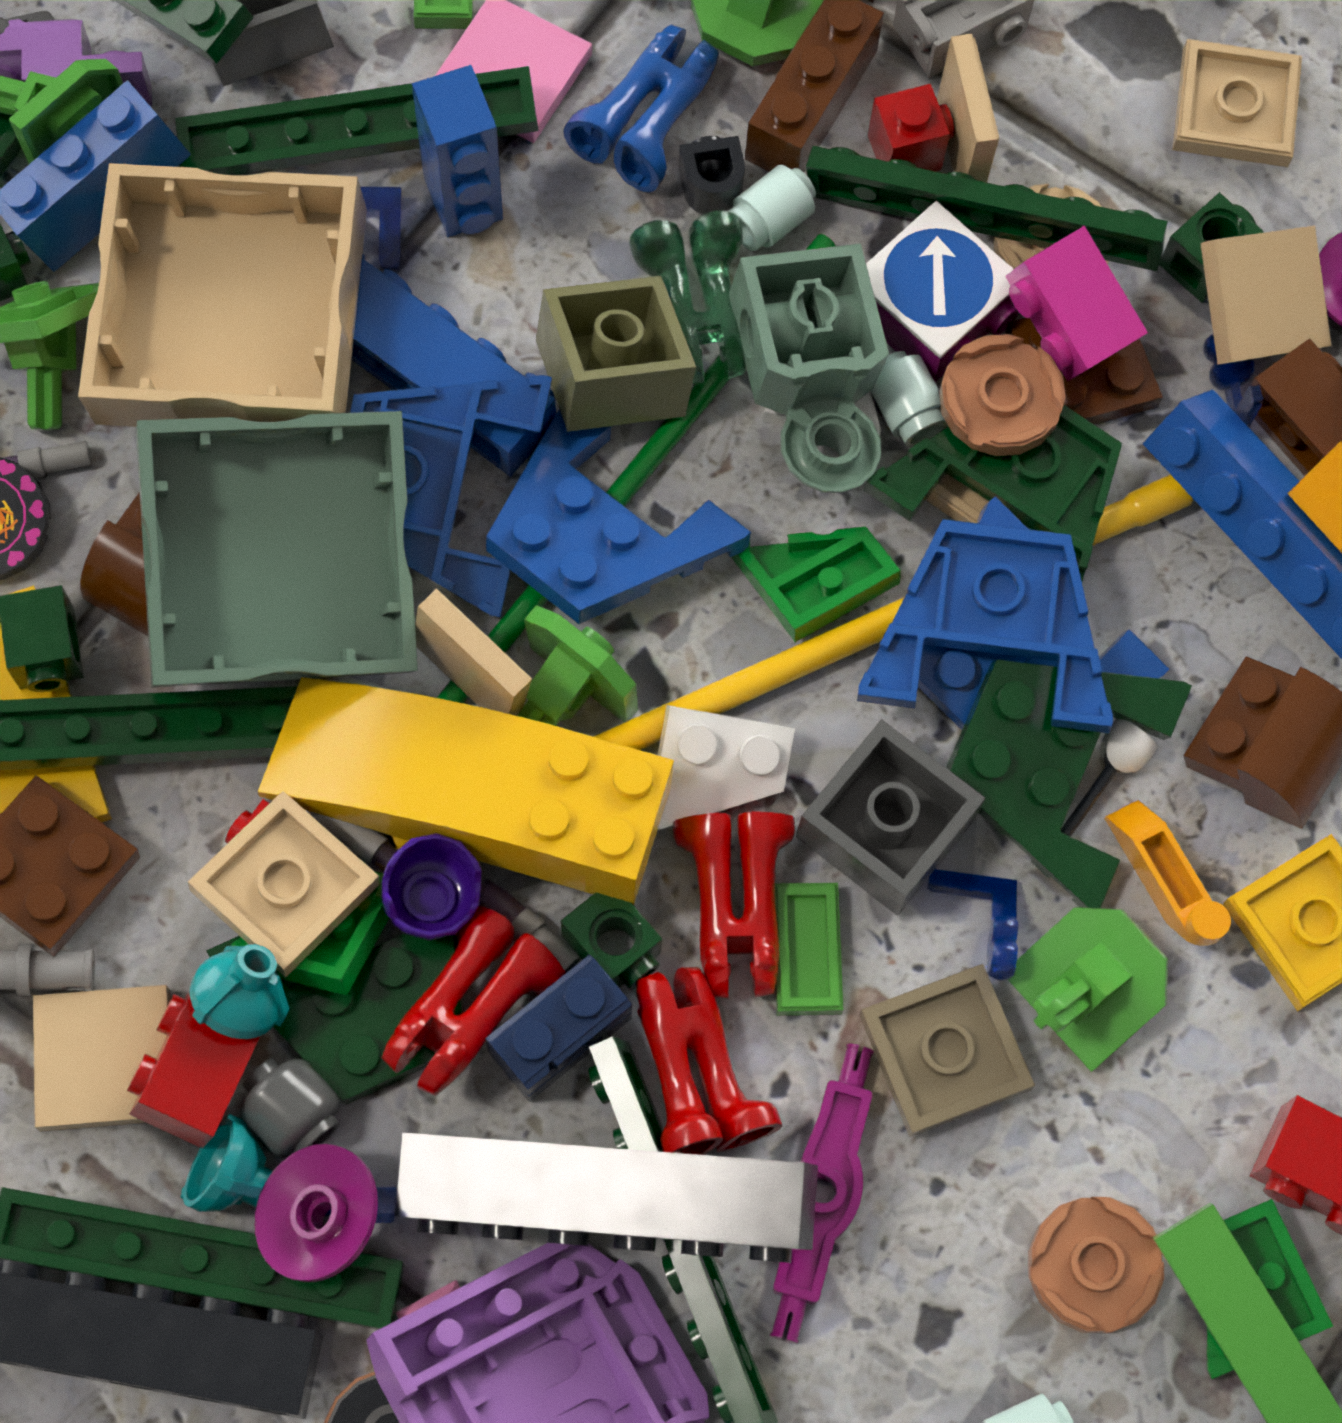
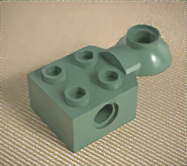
M861 244L741 257L729 291V298L754 402L757 405L786 415V422L781 431V454L789 471L803 485L819 492L842 493L860 487L876 471L881 459V438L873 421L856 407L854 403L874 388L889 356ZM816 446H828L834 449L839 457L834 458L823 455Z

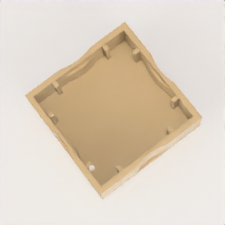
M109 163L98 243L101 261L100 281L97 295L89 312L78 393L80 401L95 425L136 427L137 420L234 417L254 422H278L300 418L308 414L346 413L367 208L358 177L282 172L232 176L216 174L198 168Z

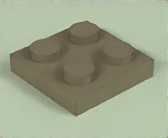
M983 964L866 1007L860 1011L859 1016L909 1137L1031 1091L1035 1086Z

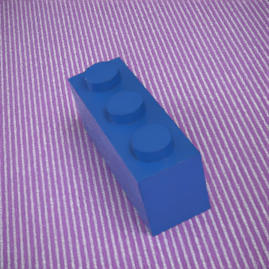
M468 65L412 83L423 176L446 236L448 238L460 233H480L488 229L494 222L503 220L497 127L473 67Z
M127 80L0 189V215L15 234L55 272L100 233L109 163L178 167L191 154Z

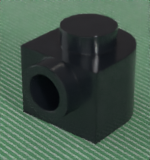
M704 136L691 143L680 145L678 170L683 193L688 205L697 213L710 217L723 216L733 208V200L743 193L745 162L739 136L726 138Z

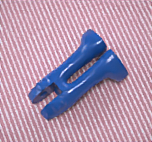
M673 24L656 33L654 39L638 57L625 78L608 96L599 103L578 110L572 115L563 129L564 138L569 147L582 159L591 163H603L614 149L616 171L627 184L642 192L656 190L664 180L667 170L663 149L664 139L679 116L704 89L719 58V51L703 40L694 49L682 68L672 64L678 56L686 36V29ZM651 92L660 93L635 124L619 139L622 129L627 125L643 99Z

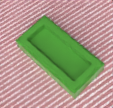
M775 883V904L779 935V965L775 987L776 1016L842 1015L844 1008L838 883Z

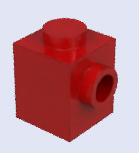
M930 83L874 98L867 136L876 159L883 161L892 159L906 160L918 168L937 172L942 170L948 141L954 137V124L948 106L946 104L939 105Z

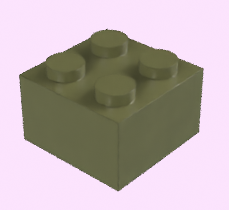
M661 276L543 289L536 343L547 375L552 377L551 386L567 432L677 418L686 415L696 365Z

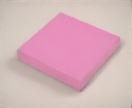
M486 0L436 75L468 65H472L475 74L529 66L539 131L516 135L535 143L592 56V43L506 0Z

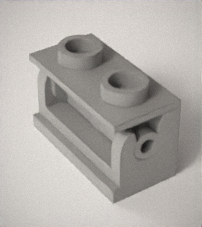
M897 0L893 27L928 78H931L944 70L951 36L972 34L973 38L975 37L979 53L996 44L1006 46L1016 41L1027 29L1034 0Z

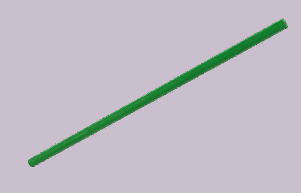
M818 234L806 250L835 247L836 245L826 235ZM738 332L691 388L686 415L684 417L665 419L606 491L607 494L624 507H626L745 362ZM528 585L487 637L506 653L526 629L524 619L536 605L543 608L549 600ZM450 680L436 698L464 704L469 696Z

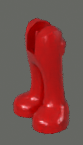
M752 811L744 812L737 816V832L741 849L740 858L744 888L743 915L739 919L733 914L731 901L730 849L732 829L730 814L707 813L687 816L673 821V836L676 845L692 853L697 866L700 896V960L703 974L710 985L714 997L729 998L728 980L731 973V964L728 962L727 955L752 954L750 974L753 979L755 998L774 994L779 965V935L775 904L776 859L779 850L793 840L795 818L792 815Z
M482 906L477 908L474 917L456 934L459 945L432 985L401 1019L381 1056L382 1060L395 1073H399L407 1066L423 1045L436 1053L424 1069L417 1083V1089L434 1097L446 1089L468 1067L486 1042L485 1038L492 1033L504 1015L523 995L528 994L537 997L566 974L557 958L543 943L534 936L524 933L509 950L502 964L471 1006L461 1015H454L453 1011L469 987L489 968L491 962L498 960L506 953L514 941L515 932L512 923L500 913Z
M699 967L678 968L674 975V994L667 978L660 972L637 980L636 997L639 1004L637 1014L641 1019V1025L645 1031L657 1067L667 1115V1123L660 1138L662 1152L704 1155L714 1148L717 1149V1152H724L755 1142L780 1130L783 1125L778 1110L773 1103L747 1100L737 1083L728 1053L720 1011L710 985ZM687 1048L695 1057L709 1114L705 1113L704 1105L696 1088L689 1065Z

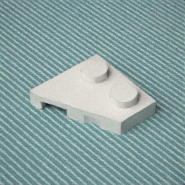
M667 705L658 756L674 760L671 789L658 830L673 826V821L676 819L715 813L784 792L795 728Z

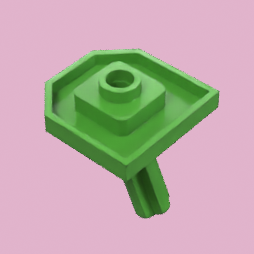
M691 0V8L702 41H707L713 47L751 66H757L787 59L824 0Z
M107 59L76 60L56 78L32 71L29 72L25 82L0 76V113L12 115L9 118L10 124L30 164L123 84L118 68Z
M48 281L36 282L12 291L14 301L0 307V343L5 345L12 368L27 371V423L33 430L53 431L60 429L62 426V372L76 370V322L89 316L97 295L99 283L60 287L50 290Z
M536 605L524 619L530 649L546 661L531 681L526 697L528 701L517 716L557 726L560 721L571 719L591 696L621 721L626 722L630 720L638 711L636 683L611 656L615 652L611 644L592 628L586 626L580 631L561 615Z
M1074 907L1002 973L1036 1010L1038 1016L1033 1019L1036 1026L1042 1030L1050 1026L1091 1072L1167 1005L1168 958L1123 909Z

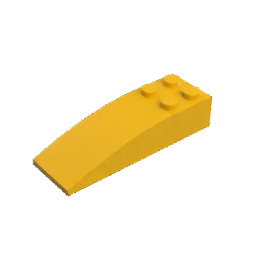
M301 677L258 789V795L262 798L274 800L284 791L304 810L406 840L438 833L462 841L478 861L586 893L594 894L597 892L631 902L634 905L671 789L674 760L551 724L483 707L366 685Z

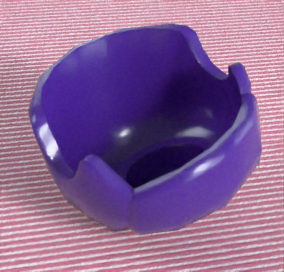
M438 833L411 838L393 854L386 865L382 877V903L385 914L406 935L427 941L456 935L474 917V913L480 904L482 868L479 861L460 840Z

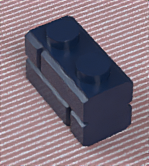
M589 954L485 1038L487 1049L495 1062L530 1102L591 1053L589 1047L601 1042L603 1034L611 1036L632 1019V1004L599 963Z

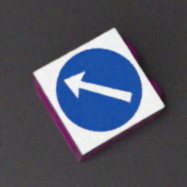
M937 201L930 205L866 263L886 343L896 352L904 351L907 356L920 355L935 383L945 374L947 366L953 360V356L963 345L986 336L990 332L993 335H1000L1007 329L1008 322L1014 321L1019 314L1010 298V284L1005 277L1014 269Z

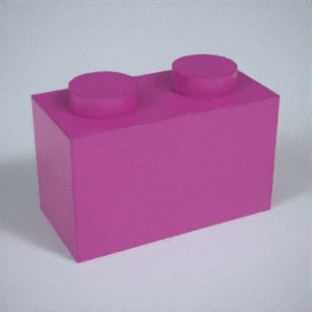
M1085 226L1024 261L1005 276L1010 284L1009 294L1015 308L1022 316L1031 319L1042 338L1041 349L1052 357L1067 381L1148 333Z

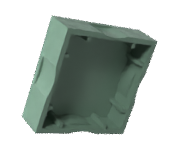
M402 411L308 414L300 418L278 422H254L234 417L137 420L136 442L151 688L299 680L301 677L317 679L405 674L418 671L413 584L405 557L403 542L407 487Z

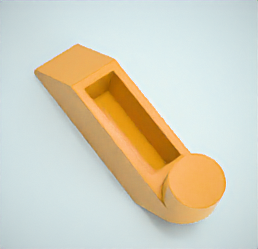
M1139 800L1105 816V821L1165 922L1191 944L1209 946L1220 941L1230 929V914L1222 904L1212 901L1166 822Z

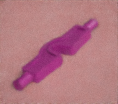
M849 1043L846 1045V1053L838 1081L830 1080L827 1083L817 1121L800 1161L818 1165L817 1178L829 1182L834 1187L835 1197L830 1202H816L813 1249H792L791 1263L779 1262L773 1284V1292L776 1295H780L781 1298L773 1329L769 1336L781 1341L787 1317L791 1315L792 1318L785 1342L798 1344L799 1342L798 1337L807 1304L814 1305L820 1299L834 1241L850 1226L862 1198L863 1171L857 1153L872 1099V1092L864 1089L874 1051L863 1046L857 1071H854L853 1067L859 1048L858 1044Z

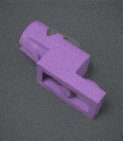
M39 11L7 19L0 17V76L25 82L29 72L32 71L56 78L76 60L107 59L118 68L123 83L128 80L145 101L152 106V85L142 51L124 52L114 50L92 55L83 20H56L48 11Z

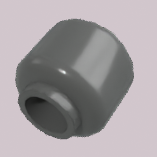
M271 1058L257 1067L243 1082L242 1086L247 1090L248 1094L240 1106V1118L263 1146L275 1157H288L302 1148L323 1144L340 1125V1122L335 1118L340 1105L337 1093L309 1062L303 1059L294 1058L278 1065Z

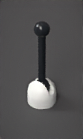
M1115 719L1110 733H1105L1100 749L1101 757L1106 766L1062 826V833L1070 837L1073 835L1117 772L1131 773L1140 770L1148 763L1158 749L1156 742L1134 724L1123 719Z

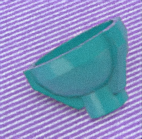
M257 944L226 946L223 952L206 959L199 966L190 983V1000L195 1010L192 1016L199 1024L205 1023L222 1035L236 1039L256 1038L267 1033L275 1024L281 1026L290 1008L283 990L281 978L276 971L277 961L273 953Z
M231 1114L225 1115L214 1137L198 1151L188 1173L185 1186L181 1191L180 1198L183 1199L187 1207L198 1212H219L233 1205H241L244 1202L256 1208L260 1193L273 1170L264 1166L267 1158L242 1119Z

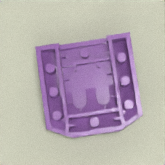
M546 1243L373 1332L366 1340L376 1379L399 1423H705V1420L710 1417L707 1392L639 1272L621 1259L616 1263L590 1244L582 1246Z

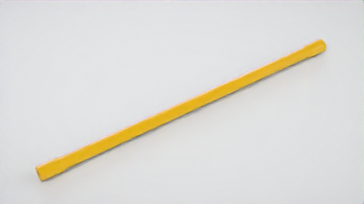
M1171 474L1131 491L1123 499L1104 507L1093 546L1134 527L1146 526L1192 504L1193 498ZM905 597L593 737L642 750L660 741L667 705L721 714L881 642ZM390 835L396 850L409 841Z

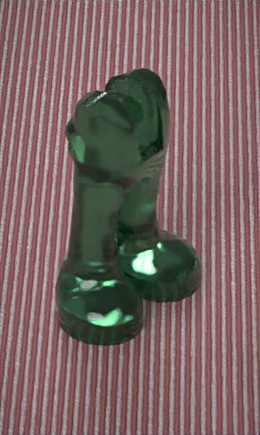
M712 211L701 215L693 221L688 232V246L702 289L706 307L705 312H698L694 308L686 267L683 237L677 224L668 220H654L644 223L635 229L629 240L631 254L637 266L650 277L661 276L696 365L693 384L704 383L703 353L700 345L718 342L720 359L723 363L727 379L743 375L746 370L741 336L729 298L731 288L730 264L741 248L743 231L740 219L734 213L728 211Z

